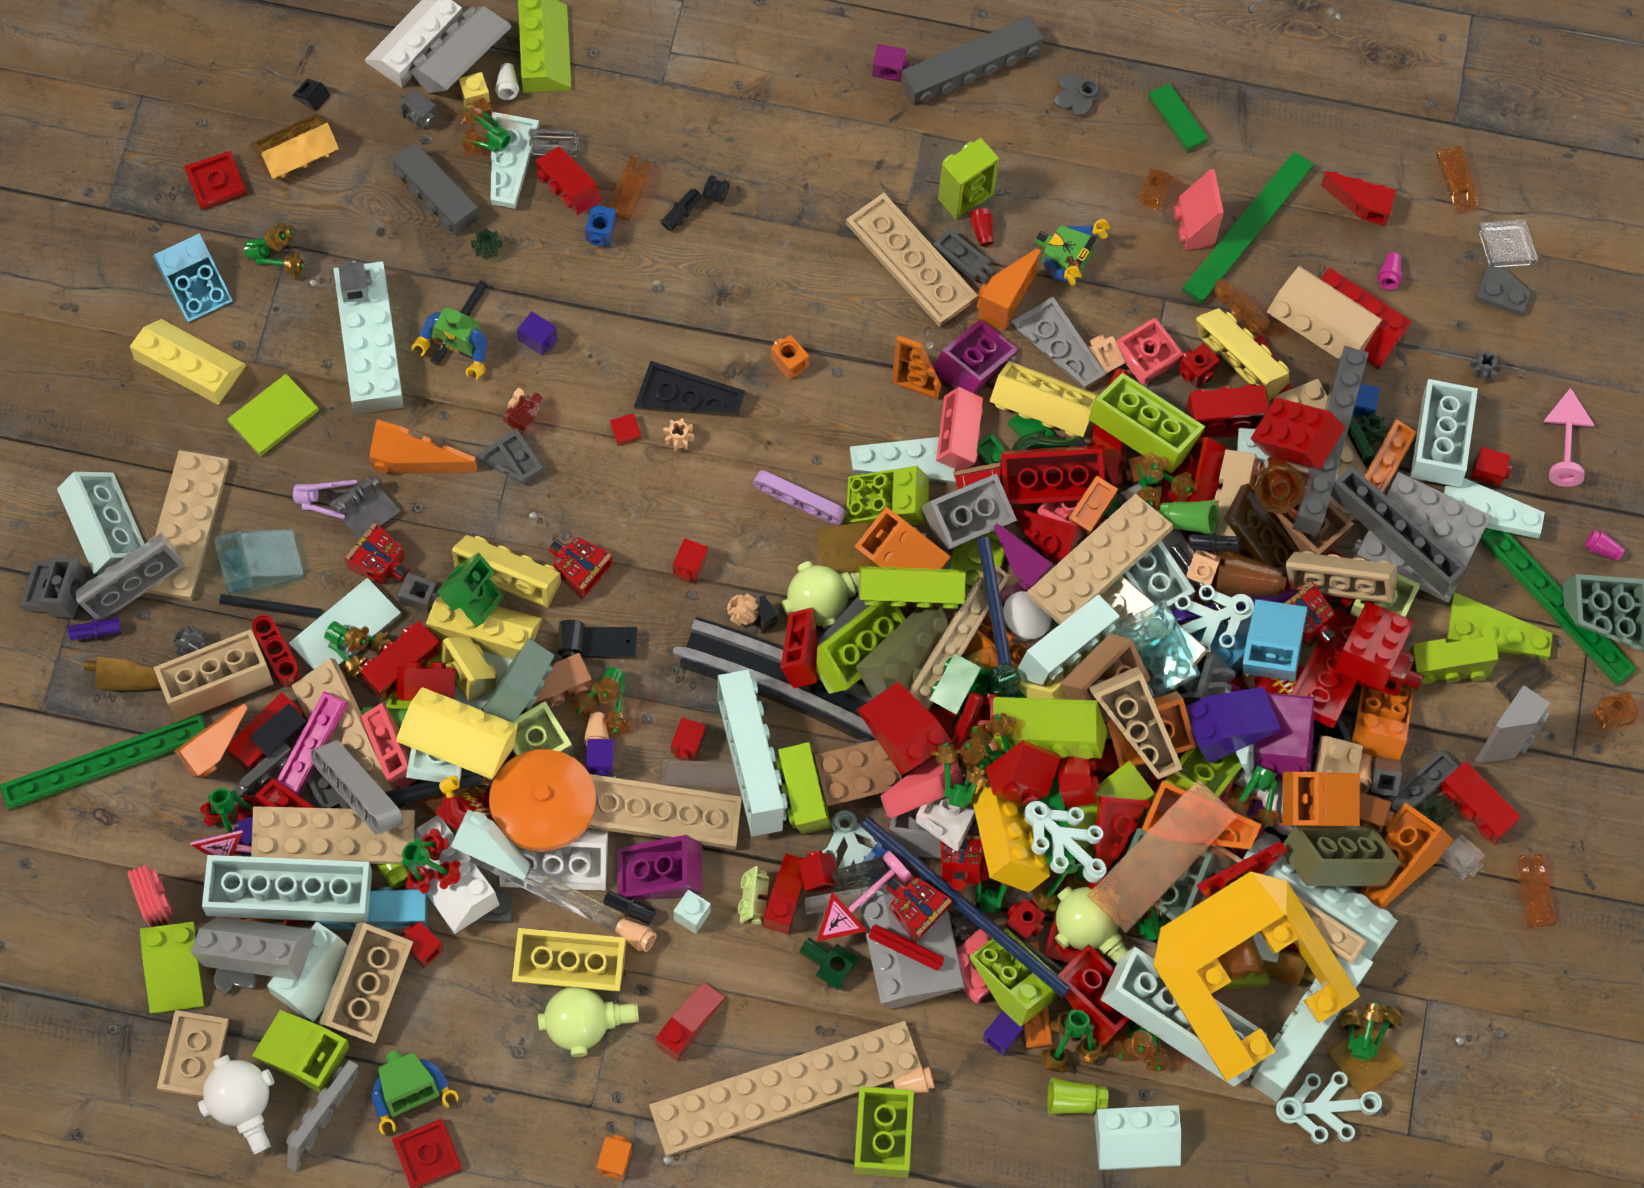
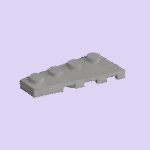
M1054 297L1011 321V325L1084 390L1106 378V373Z
M349 1060L344 1068L339 1067L332 1078L334 1082L329 1088L325 1087L321 1091L317 1099L318 1103L314 1109L309 1108L303 1116L301 1127L298 1130L294 1129L290 1133L286 1141L288 1144L287 1168L297 1172L301 1166V1154L304 1150L308 1153L315 1144L314 1140L317 1137L318 1128L325 1129L333 1114L332 1106L339 1107L356 1081L358 1065Z

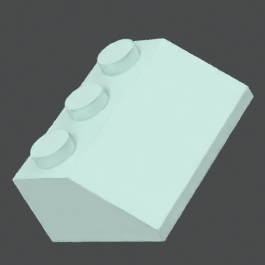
M318 922L311 928L316 933L300 979L293 980L273 977L267 985L271 995L312 1023H315L324 1011L348 945L339 936Z
M1179 1105L1097 1109L1094 1120L1099 1170L1176 1167L1181 1165Z

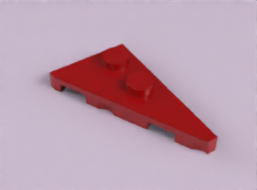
M1011 506L1017 519L1015 522L1022 527L1024 534L1036 546L1040 547L1042 553L1056 565L1077 547L1082 529L1081 526Z
M1098 796L1095 826L1103 830V837L1099 843L1093 844L1092 859L1102 860L1105 863L1106 872L1113 860L1119 857L1128 842L1129 835L1134 832L1138 825L1136 824L1144 808L1147 809L1149 807L1150 800ZM1106 873L1098 883L1089 882V889L1097 890L1108 874Z
M1279 841L1200 882L1196 886L1207 899L1249 872L1263 874L1289 850Z

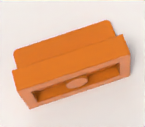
M1096 476L1070 515L1069 520L1081 526L1089 536L1118 494V489Z

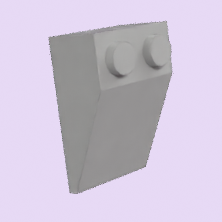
M997 474L921 506L938 547L945 551L994 531L996 523L1004 527L1017 521Z

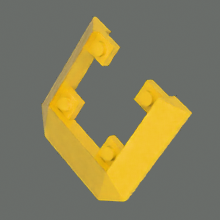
M1254 872L1247 873L1161 927L1153 961V967L1226 1082L1276 1052L1261 1028L1240 1040L1211 995L1231 982L1217 959L1257 932H1260L1273 954L1294 942L1322 986V989L1303 1000L1317 1024L1347 1007L1360 997L1288 881Z

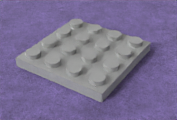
M1398 472L1387 494V497L1463 565L1467 566L1491 515ZM1370 530L1356 556L1366 561H1388L1396 564L1398 574L1421 584L1419 589L1448 603L1458 585L1457 583L1443 596Z

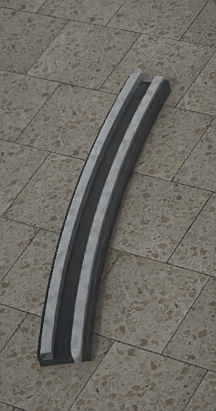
M696 617L693 621L687 646L673 648V654L681 659L680 668L716 680H718V675L749 669L751 679L755 678L757 682V695L814 718L862 743L877 740L857 711V709L872 700L867 687L860 680L847 690L830 694L819 676L817 683L793 689L780 668L784 647Z

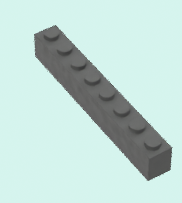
M1344 345L1340 354L1324 410L1331 411L1344 425L1345 430L1321 469L1308 468L1292 529L1317 536L1324 522L1368 352Z

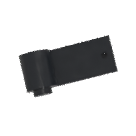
M563 620L559 622L557 654L562 656V659L580 653L582 658H636L638 629L637 627H586L581 621Z

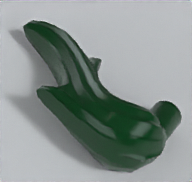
M1045 428L1020 437L1014 443L1012 450L1068 447L1078 441L1080 436L1068 439H1053L1045 435L1047 430Z

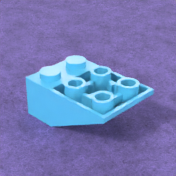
M200 233L153 255L163 279L187 322L233 301Z
M1255 600L1243 659V674L1289 681L1296 680L1307 607Z

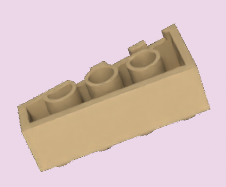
M1225 450L1219 477V484H1223V487L1216 491L1214 499L1219 507V523L1216 531L1219 535L1236 536L1224 520V517L1241 485L1248 483L1256 494L1258 492L1255 480L1256 476L1260 477L1262 462L1259 461L1256 453ZM1239 542L1236 545H1241L1240 552L1217 551L1214 554L1242 557L1243 550L1247 551V549Z
M1139 667L1089 687L1093 696L1157 779L1183 769Z

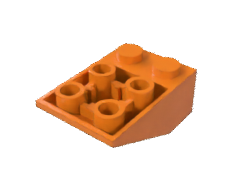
M887 506L854 546L880 567L943 569L951 559V556Z
M1361 686L1350 735L1351 743L1362 745V754L1400 760L1407 741L1414 691L1401 688L1399 695L1393 696Z
M1283 772L1282 825L1360 826V773Z

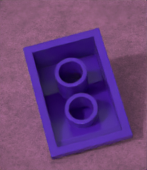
M1264 687L1211 695L1185 706L1199 749L1209 763L1282 731Z

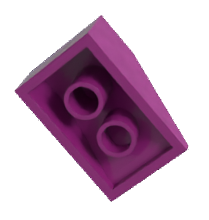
M980 319L941 351L933 368L936 374L952 388L961 387L977 395L1001 371L1008 361L1015 356L1019 349Z
M995 524L994 529L1011 569L1021 580L1018 584L1028 591L1055 566L1001 525Z
M1267 693L1282 731L1255 743L1254 771L1257 765L1275 773V779L1283 780V772H1313L1314 697Z
M682 835L617 848L618 894L630 900L632 898H635V900L682 898L688 890L696 895L703 894L702 843L688 835Z

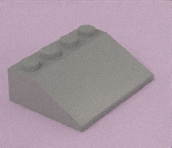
M892 894L866 900L860 906L863 924L867 930L865 933L880 1003L883 1006L892 1010L966 988L948 910L917 942V944L944 956L945 960L941 969L936 971L869 939L868 936L872 926L877 924L914 942L889 910L891 902L895 899Z

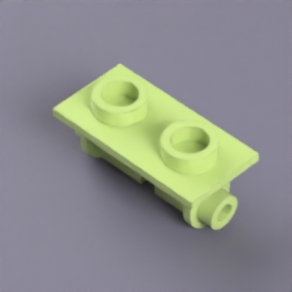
M757 866L745 872L741 879L743 894L738 906L740 923L752 919L753 924H762L767 901L758 899V895L763 897L768 895L769 877L766 871H757Z

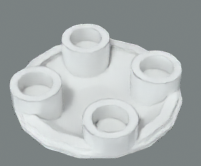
M1026 591L1014 593L1005 601L1002 608L1004 621L1019 640L1028 641L1029 639H1036L1047 632L1050 627L1051 617L1027 597Z

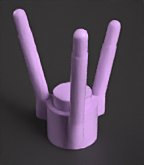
M358 480L296 484L293 489V499L295 504H302V510H312L344 519V514L312 505V503L318 500V490L356 485Z

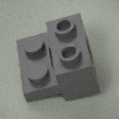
M52 557L51 561H34L20 607L24 611L47 612L51 617L74 618L78 607L76 590L81 588L86 582L89 574L88 571L76 558Z

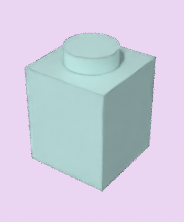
M688 890L674 909V921L697 934L711 913V904Z

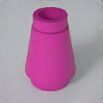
M1388 253L1378 273L1379 285L1384 289H1396L1402 281L1401 256L1398 253Z
M1595 529L1589 534L1584 547L1589 549L1590 553L1615 561H1619L1625 548L1621 547L1602 530L1597 531Z

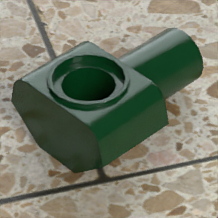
M807 938L799 951L801 955L820 966L815 976L838 991L859 961L858 956L839 944H836L830 951L811 938ZM834 962H840L845 968L841 971H835L830 965Z

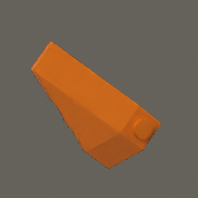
M898 335L895 346L892 384L939 400L942 385L922 343Z
M377 419L369 455L371 467L376 471L394 474L476 472V457L450 446L437 447L426 436L418 439L409 435V429Z
M1162 781L1153 798L1141 830L1165 841L1251 849L1262 824Z
M1406 802L1392 818L1390 826L1386 828L1387 835L1384 840L1400 861V865L1386 886H1362L1359 893L1366 896L1372 904L1380 909L1385 908L1433 866L1454 841L1440 826Z

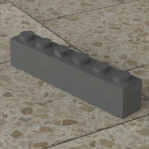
M1029 16L902 70L901 84L913 105L926 103L937 95L950 93L958 86L971 84L979 77L992 75L1000 68L1010 67L1026 57L1036 56L1042 50L1043 37Z
M1353 466L1335 481L1331 496L1443 596L1462 579L1467 567Z

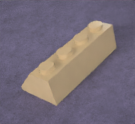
M1298 266L1283 285L1267 310V313L1337 359H1339L1344 345L1363 351L1382 321L1381 318L1301 266Z
M1304 551L1294 552L1286 563L1291 590L1297 589L1299 592L1313 582L1322 595L1393 603L1398 573L1396 564L1388 561L1373 562L1358 557L1349 559L1341 558L1335 554L1325 556Z
M252 629L153 667L175 723L274 684Z
M357 923L319 1025L375 1044L413 941L366 923Z

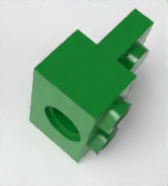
M480 553L459 563L437 591L452 611L461 608L476 627L485 622L504 596L490 579L495 571Z

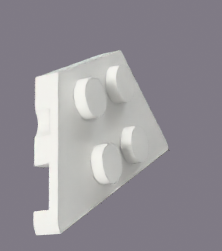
M943 797L921 806L916 815V823L953 850L959 851L976 818L973 802L969 803L968 808H961L949 805V797Z

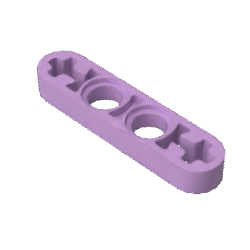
M760 470L752 482L758 490L830 524L840 525L846 515V511L836 503L769 472Z

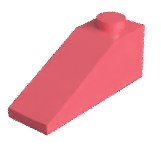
M381 703L361 715L386 780L399 788L406 787L418 780L406 778L411 747L396 742L400 729L385 704Z
M932 755L881 795L887 817H896L943 798L945 791L944 763L936 762V755ZM958 761L950 763L951 787H954V783L962 784L964 779Z

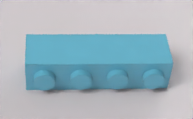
M382 887L378 891H370L368 923L366 924L379 929H406L412 924L415 926L420 921L427 928L426 893L422 894L417 889L409 890L408 888H405V890H394L391 887ZM317 921L328 930H355L356 924L359 923Z

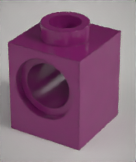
M878 44L873 62L872 77L901 82L902 70L909 66V59H905L906 49Z

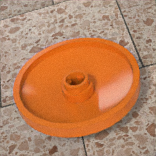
M538 749L527 751L514 757L499 770L490 789L489 804L494 823L512 844L529 851L548 852L564 848L583 835L595 813L596 794L591 776L579 761L560 751Z

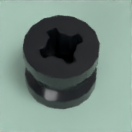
M711 174L704 186L702 197L706 199L713 198L717 203L722 204L729 191L730 181L718 180L716 176Z

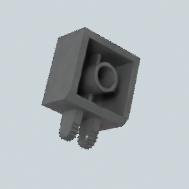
M1207 651L1176 690L1171 689L1164 682L1160 696L1177 691L1182 696L1184 703L1191 704L1207 696L1229 693L1232 686L1225 681L1234 679L1236 672L1230 669L1229 665L1216 654Z

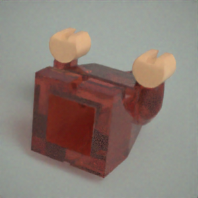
M517 388L513 393V398L508 402L507 407L509 409L502 420L513 430L517 428L522 435L536 417L541 407L539 403L543 398L536 392L532 397L529 395L524 396V391L521 388Z

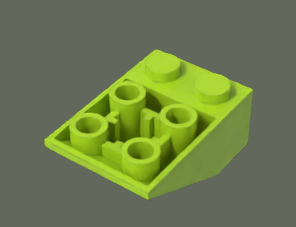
M918 466L849 476L846 523L851 525H872L887 506L911 526L928 524L921 506L929 502V476Z
M1007 928L1004 929L1009 936L1051 970ZM993 939L969 957L1000 1008L1020 1027L1052 1003L1058 996L1056 992Z
M279 1010L252 1057L321 1093L328 1086L350 1047L347 1039L334 1032Z

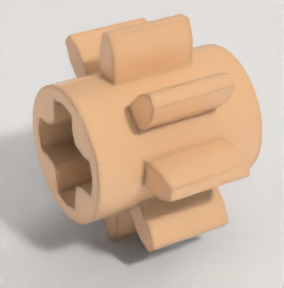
M683 418L675 422L670 420V427L663 428V434L667 436L665 438V445L671 444L674 447V451L678 448L688 449V441H694V434L691 433L693 425H686Z
M748 593L745 596L741 594L734 596L727 606L728 615L731 616L730 621L738 626L742 623L744 625L753 623L759 614V605L755 603L757 599Z

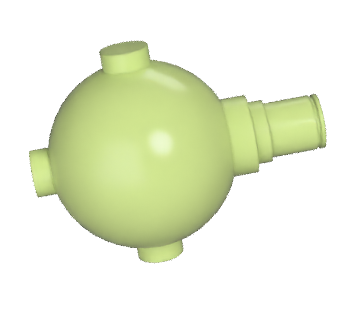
M810 561L804 562L797 567L799 572L791 580L787 591V599L782 601V606L786 615L813 607L816 627L823 626L824 631H827L845 611L848 599L856 596V593L859 592V572L839 574L829 567L813 566Z
M1067 886L1057 895L1061 902L1056 912V925L1059 932L1055 937L1056 941L1064 949L1072 946L1083 950L1089 944L1102 955L1110 957L1117 965L1120 957L1129 951L1121 941V935L1117 932L1120 914L1116 904L1121 899L1111 888L1104 892L1101 889L1092 890L1089 887L1072 890L1070 886Z
M566 987L557 992L548 1002L545 1013L538 1014L539 1030H546L555 1044L571 1051L572 1057L586 1056L587 1049L597 1044L607 1029H614L615 1026L624 1023L639 1022L637 1003L618 1005L613 1004V1001L604 1002L593 990L576 987Z

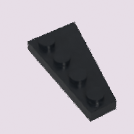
M650 361L634 408L640 410L738 416L746 393L745 390Z

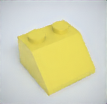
M470 637L446 638L443 640L442 662H446V666L455 668V683L468 703L492 691L496 686L497 672L492 664L488 665L484 660V653L479 644H474Z

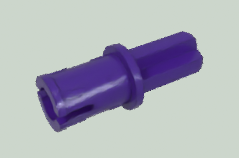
M119 617L96 622L95 619H92V622L68 626L69 639L72 641L95 637L96 640L99 636L121 634Z

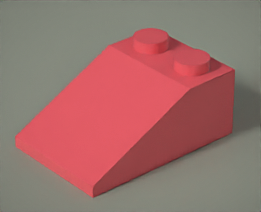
M1214 169L1208 170L1179 196L1177 206H1174L1175 220L1180 223V228H1178L1179 241L1184 242L1185 251L1214 248L1224 212Z

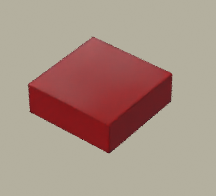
M634 413L610 420V426L617 446L641 439V433Z

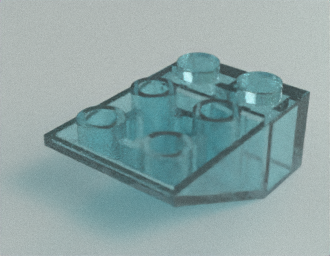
M293 529L238 531L214 537L229 595L304 577Z
M1165 599L1119 622L1116 633L1118 636L1132 639L1151 678L1147 682V686L1154 698L1200 676L1198 667L1179 624Z

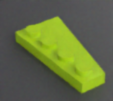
M1453 593L1446 642L1463 641L1462 636L1469 634L1471 639L1487 637V631L1495 630L1498 652L1542 660L1550 658L1553 633L1463 595Z

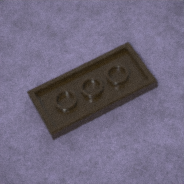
M1248 483L1241 485L1224 520L1236 536H1241V543L1278 592L1287 591L1290 584L1286 563L1294 552L1299 551Z

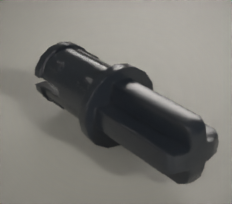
M695 188L690 189L679 202H675L671 211L660 221L662 226L672 232L684 217L687 218L689 216V211L702 198L700 192Z
M1215 532L1214 535L1191 534L1189 537V547L1191 549L1212 550L1213 553H1217V551L1240 552L1241 545H1236L1241 542V536H1223Z
M608 891L603 899L605 905L625 913L624 917L635 918L649 926L656 913V909L635 901V898L630 900L612 891Z

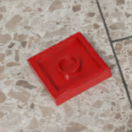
M231 150L184 166L200 210L248 195Z
M443 1118L392 1138L410 1188L422 1187L463 1170Z

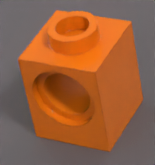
M791 334L785 339H778L772 345L771 360L788 380L809 367V355ZM786 353H790L794 356L791 358H786L783 355Z
M613 1135L612 1138L605 1137L596 1167L597 1174L624 1181L632 1153V1143H629L627 1138Z

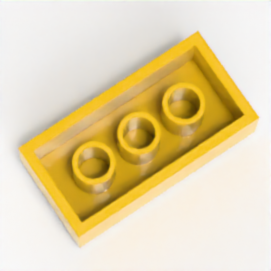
M987 782L985 786H977L972 802L989 877L1029 893L1050 876L1045 853L1038 855L1031 849L1033 826L1029 825L1025 819L1024 811L1026 807L993 795L990 782ZM1036 843L1040 848H1044L1042 844Z

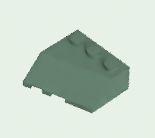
M1575 574L1563 582L1564 608L1576 625L1644 652V579Z
M528 638L504 671L493 689L492 695L481 710L514 723L524 708L530 709L538 696L535 694L540 692L546 682L544 680L551 673L553 666L550 663L555 655Z
M1137 828L1118 878L1167 917L1174 920L1201 902L1203 894L1196 885L1211 877L1216 861L1211 853L1179 842L1165 841Z

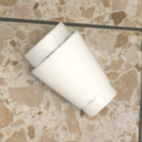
M504 63L500 66L495 87L498 97L503 100H512L519 92L514 66L510 63Z

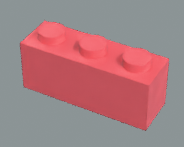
M961 387L954 389L944 396L936 461L957 471L964 470L975 464L978 456L977 444L980 437V420L983 414L982 397Z

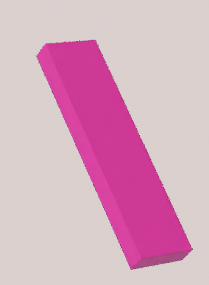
M323 691L277 779L280 784L299 797L315 768L311 758V751L329 742L348 705L347 702Z

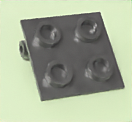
M368 476L330 503L334 511L345 515V518L342 519L358 540L361 539L374 522L381 527L401 513L379 486L380 482L376 476Z

